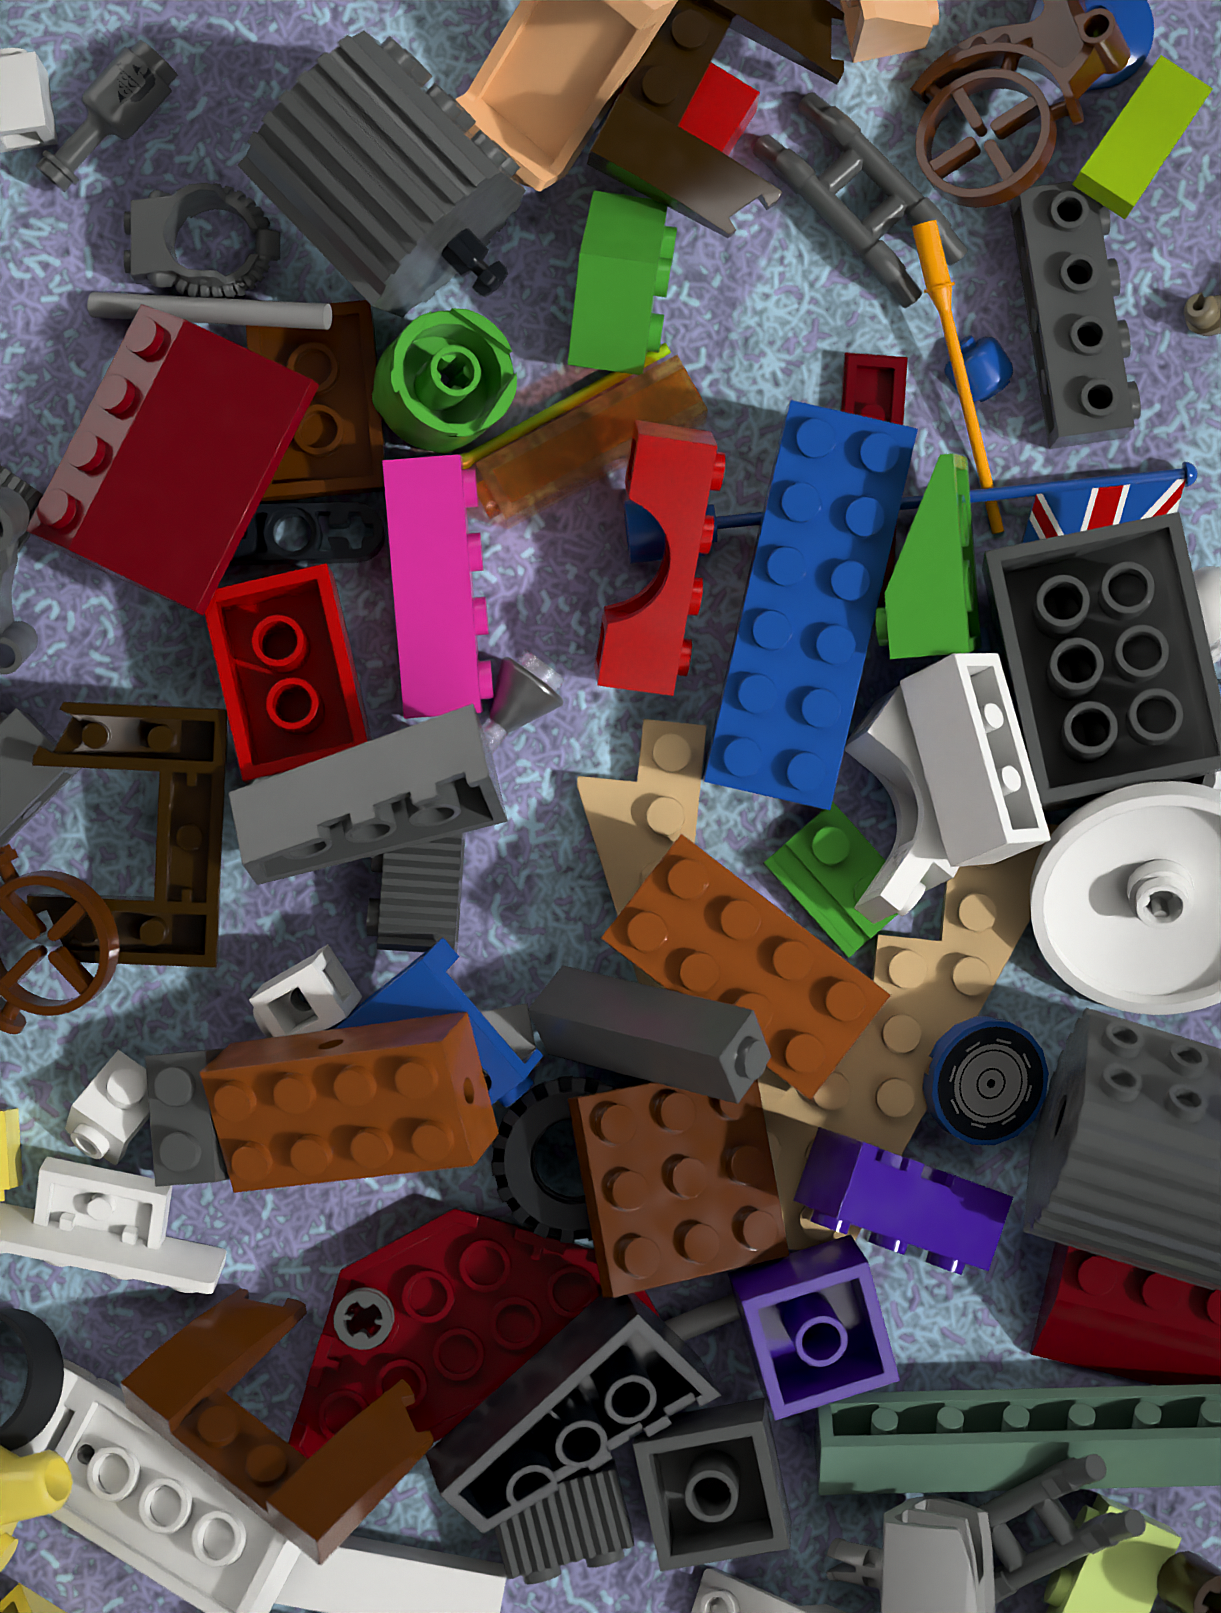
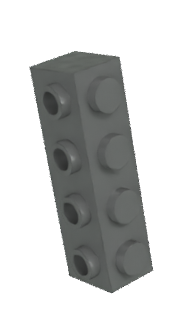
M1074 181L1029 187L1022 194L1015 197L1010 205L1049 449L1123 439L1135 426L1134 419H1139L1141 414V402L1137 384L1135 381L1127 382L1124 358L1129 357L1131 351L1129 329L1124 319L1117 320L1114 297L1120 294L1119 267L1115 258L1107 259L1104 235H1108L1110 232V212L1108 208L1072 185Z

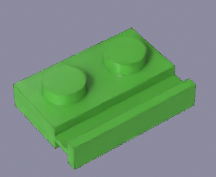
M832 802L831 810L823 809L763 863L846 958L851 957L864 943L898 915V913H895L873 924L854 909L886 860L834 802Z

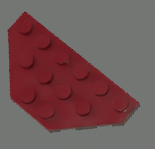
M454 1207L343 1267L337 1279L333 1299L323 1332L320 1335L288 1444L309 1459L348 1422L401 1379L410 1385L414 1394L415 1403L405 1408L416 1433L430 1431L433 1436V1443L443 1438L602 1294L595 1249L575 1242H560L561 1238L547 1235V1238L533 1233L534 1230ZM360 1287H372L382 1291L390 1299L394 1307L395 1320L391 1332L381 1344L371 1349L358 1350L346 1345L339 1338L334 1328V1314L337 1305L347 1293ZM643 1290L635 1292V1294L660 1318L647 1291ZM358 1302L349 1306L348 1311L353 1312L354 1316L351 1320H347L354 1332L362 1328H366L371 1334L379 1331L381 1325L376 1324L374 1321L378 1316H382L374 1303L367 1308H363Z

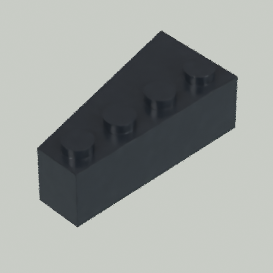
M635 1293L618 1297H604L603 1294H600L426 1453V1457L439 1495L484 1534L558 1491V1481L581 1468L588 1467L590 1471L613 1459L610 1453L613 1449L644 1431L649 1438L671 1425L669 1417L696 1401L702 1407L721 1396L701 1358Z

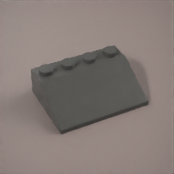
M1179 512L985 551L982 573L1002 667L1043 813L1082 806L1101 795L1135 784L1159 781L1180 782L1221 771V694Z

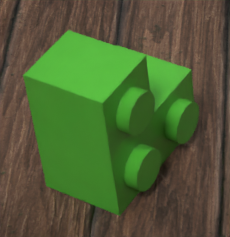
M593 190L579 254L567 365L643 376L647 351L659 353L664 314L652 313L654 297H667L677 235V227L665 226L667 206L650 198Z

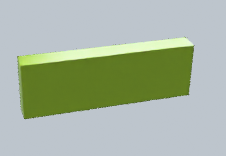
M1160 55L1083 166L1072 185L1123 219H1126L1213 88Z

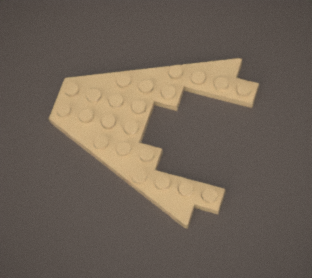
M643 719L637 782L578 776L577 778L578 792L617 916L681 834L695 844L707 725ZM1047 824L1050 836L1059 825ZM1045 843L995 864L960 866L955 876L944 882L939 941L876 935L872 981L891 996L811 1100L804 1097L767 1067L758 1078L788 1249L802 1250L850 1234L856 1240L862 1229L861 1227L850 1224L846 1235L810 1221L814 1209L793 1201L817 1130L821 1127L902 1156L927 1110L922 1086L924 1073L928 1074L929 1065L933 1060L929 1055L935 1043L955 1024L978 1016L1031 919V877L1037 858ZM632 964L638 983L665 989Z

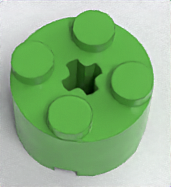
M452 308L450 311L428 312L418 316L390 343L378 361L372 392V402L375 409L382 415L387 425L396 435L415 447L446 454L471 443L506 413L514 399L517 389V372L514 374L513 364L509 355L512 350L507 338L490 320L468 309ZM440 372L449 378L446 386L441 382L442 375Z

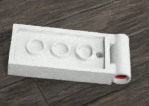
M63 1358L64 1383L55 1413L38 1436L26 1445L11 1451L22 1457L46 1450H53L67 1462L73 1481L69 1499L61 1509L49 1515L204 1613H269L301 1550L126 1408L122 1389L105 1379H97L88 1370Z

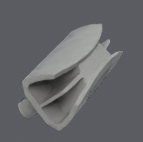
M935 1495L910 1498L884 1513L882 1548L848 1542L842 1538H835L829 1546L827 1556L840 1560L842 1563L826 1572L827 1578L835 1582L843 1581L878 1588L880 1592V1613H995L991 1533L988 1512L980 1508Z

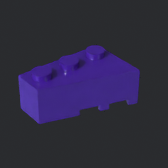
M819 1127L793 1201L814 1209L810 1221L846 1235L850 1224L870 1230L868 1242L903 1255L906 1253L908 1244L928 1250L925 1262L962 1275L965 1264L989 1271L1014 1197L880 1149L866 1142Z

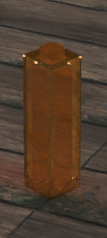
M675 355L475 463L478 476L481 479L477 483L478 501L489 520L500 515L507 529H510L625 467L628 463L635 420L695 429L706 423L708 409L678 355Z

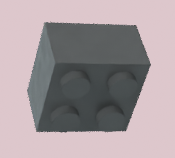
M765 1398L673 1414L669 1417L671 1425L649 1438L645 1431L634 1438L633 1447L660 1572L790 1549L792 1521Z

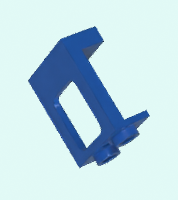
M443 937L355 1007L349 1016L334 1028L340 1029L468 1012L481 1066L491 1078L492 1083L487 1086L491 1104L498 1100L504 1108L510 1106L531 1088L534 1082L528 1075L543 1057V1054L536 1048L521 1060L446 971L459 958V955Z

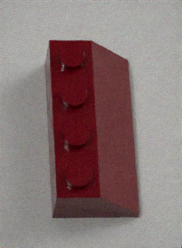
M1055 1242L1030 1354L1154 1385L1221 1384V1290L1204 1288Z

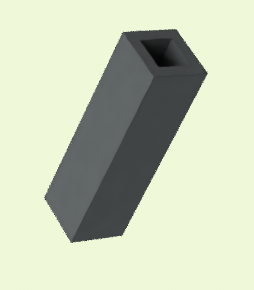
M564 965L561 966L528 1008V1012L548 1055L736 1104L741 1101L755 1079H758L763 1074L767 1062L771 1058L754 1010Z

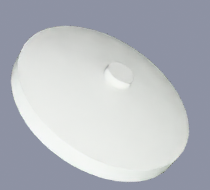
M1148 782L1116 789L1099 796L1073 812L1057 827L1050 836L1051 840L1047 841L1043 846L1031 877L1030 910L1033 932L1044 958L1052 969L1077 992L1100 1004L1121 1011L1137 1014L1169 1015L1191 1012L1220 1003L1221 791L1188 782Z

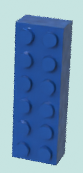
M790 400L785 410L702 776L704 782L831 810L918 428Z

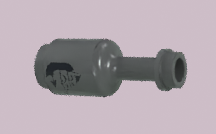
M139 40L131 50L124 47L84 91L82 103L88 111L86 120L55 154L45 150L41 154L43 158L36 165L37 169L63 192L72 184L76 185L79 179L74 175L75 170L106 136L115 135L123 140L129 139L171 94L172 90L169 85L178 76L175 70L142 40Z

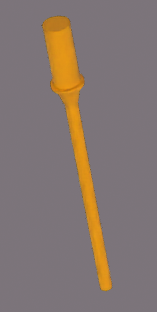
M932 220L912 226V231L926 289L923 291L928 293L939 312L981 489L994 488L951 311L952 286L955 285V282H951L937 221ZM997 500L985 501L992 534L1004 532Z

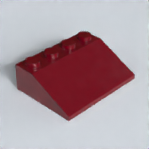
M141 304L41 498L26 532L82 563L203 616L319 384L298 372L192 322Z

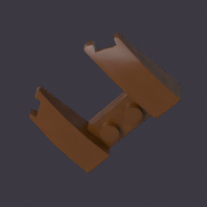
M240 1288L192 1320L156 1349L120 1382L126 1408L321 1566L433 1446V1436L430 1431L416 1433L405 1408L415 1403L414 1394L410 1385L401 1379L348 1422L315 1454L307 1459L226 1394L307 1314L306 1304L291 1298H287L283 1307L249 1299L247 1289Z

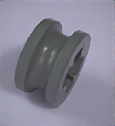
M372 1287L357 1288L347 1293L337 1305L334 1314V1328L339 1338L346 1345L358 1350L371 1349L381 1344L391 1332L395 1320L394 1307L390 1299L382 1291ZM358 1302L360 1306L367 1308L374 1303L382 1316H378L374 1321L376 1324L381 1325L379 1331L371 1334L369 1330L362 1328L354 1332L347 1320H351L354 1316L353 1312L348 1311L349 1306Z

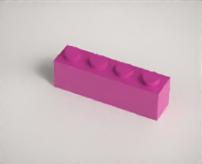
M460 454L382 460L404 719L440 716L470 704L474 705L477 713L483 712L482 699L494 698L491 660L479 661L477 640L478 635H489L486 596L474 597L472 572L484 571L481 533H469L467 508L478 507L475 468L464 469L463 458Z

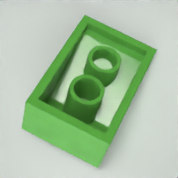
M954 453L939 455L885 591L886 606L876 608L878 643L880 646L889 645L890 659L969 653L982 648L967 457Z

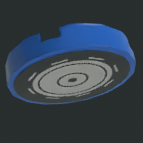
M976 1016L955 1024L935 1043L929 1055L933 1060L929 1065L928 1074L924 1073L922 1086L928 1112L944 1131L971 1145H997L1017 1137L1035 1120L1046 1098L1049 1072L1043 1049L1030 1032L1005 1019Z

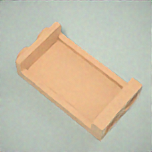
M521 0L469 89L464 95L455 99L476 120V123L468 131L474 136L481 129L516 161L521 168L513 177L519 183L532 187L536 191H542L561 180L575 163L678 0Z

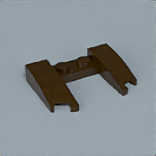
M678 0L636 65L622 94L618 95L590 149L587 165L726 238L731 237L735 234L736 229L729 219L757 198L766 210L770 209L777 203L782 190L723 152L680 128L681 120L729 28L838 85L844 73V61L831 58L832 25L842 26L844 12L827 0Z
M63 702L59 709L70 714L72 718L53 751L41 745L37 747L33 754L32 766L159 771L154 897L100 895L110 909L119 935V957L117 964L216 968L219 950L223 822L229 725L227 709ZM27 895L28 907L35 914L47 910L53 925L77 902L69 895ZM87 914L60 940L62 945L80 963H99L100 945L98 934L90 916Z

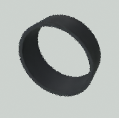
M7 1308L0 1309V1321L9 1325L21 1340L26 1353L28 1370L26 1387L21 1401L11 1417L0 1426V1445L9 1451H13L32 1441L51 1420L62 1394L64 1363L58 1341L46 1323L30 1312Z

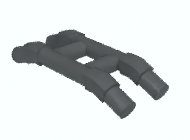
M810 92L800 101L798 112L819 128L821 134L829 139L841 152L844 151V153L819 176L816 175L815 170L803 158L790 148H785L769 134L763 135L754 145L753 154L775 172V175L785 182L796 194L799 193L863 259L862 262L872 271L880 283L888 288L903 308H907L914 304L922 296L923 292L907 273L905 265L883 240H879L905 214L913 226L936 220L948 266L962 259L968 249L951 229L950 222L928 197L925 198L861 133V129L849 116L836 106L828 104L816 93ZM861 170L888 196L863 221H860L835 195Z
M1090 1454L1080 1458L1072 1457L1059 1461L1044 1469L1041 1474L977 1506V1508L988 1512L992 1549L1003 1563L994 1568L995 1605L1015 1594L1019 1588L1090 1553L1095 1554L1105 1548L1116 1546L1120 1541L1138 1537L1144 1533L1146 1527L1145 1519L1138 1510L1130 1509L1120 1513L1110 1512L1099 1515L1083 1523L1078 1528L1058 1500L1059 1497L1067 1493L1077 1491L1081 1486L1100 1481L1105 1477L1106 1464L1099 1455ZM1033 1509L1055 1540L1027 1554L1005 1522Z

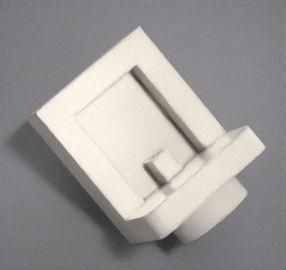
M117 1050L72 1104L65 1129L71 1134L72 1142L80 1151L94 1159H101L103 1157L113 1165H117L125 1155L129 1142L150 1117L146 1069L120 1050Z

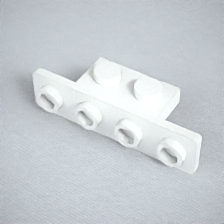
M46 1157L39 1170L35 1209L0 1202V1254L11 1253L40 1259L53 1266H73L107 1273L116 1279H136L170 1286L172 1289L183 1293L199 1292L211 1294L214 1292L225 1265L227 1251L219 1247L166 1237L172 1186L155 1187L154 1178Z

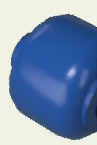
M970 335L959 342L973 402H984L990 399L1010 383L1009 379L1013 374V365L997 339L983 337L975 341L973 336ZM949 361L944 368L945 375L957 390L951 361Z

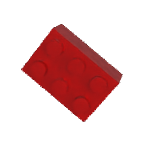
M327 563L216 589L205 611V617L243 782L248 784L259 777L275 776L372 740L335 576Z

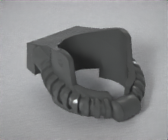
M218 183L189 184L176 190L177 192L174 195L161 190H153L146 199L131 200V211L124 212V231L126 235H131V250H124L125 273H131L136 284H152L155 287L176 286L178 292L182 294L188 293L189 297L235 299V295L239 294L240 297L245 295L247 289L252 291L256 287L254 284L257 281L261 283L264 279L263 273H268L270 269L268 265L270 261L280 260V232L270 230L268 228L270 222L267 217H263L264 211L261 207H256V202L250 197L246 198L245 193L239 190L234 192L233 187L226 185L222 188V185ZM214 209L229 211L240 216L255 235V254H249L243 265L235 272L226 276L216 270L185 268L179 264L174 246L178 231L188 216L193 218L201 212Z

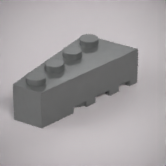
M473 704L281 774L256 778L245 787L228 792L242 865L256 885L508 822L492 751Z

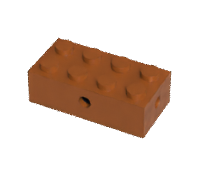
M683 834L677 838L601 937V940L666 990L754 1010L771 1054L766 1067L809 1100L817 1093L891 996Z
M468 1012L230 1043L199 1072L234 1193L474 1166L499 1134Z

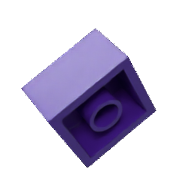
M851 1234L790 1253V1256L761 1262L728 1273L760 1390L775 1420L900 1381L869 1262Z

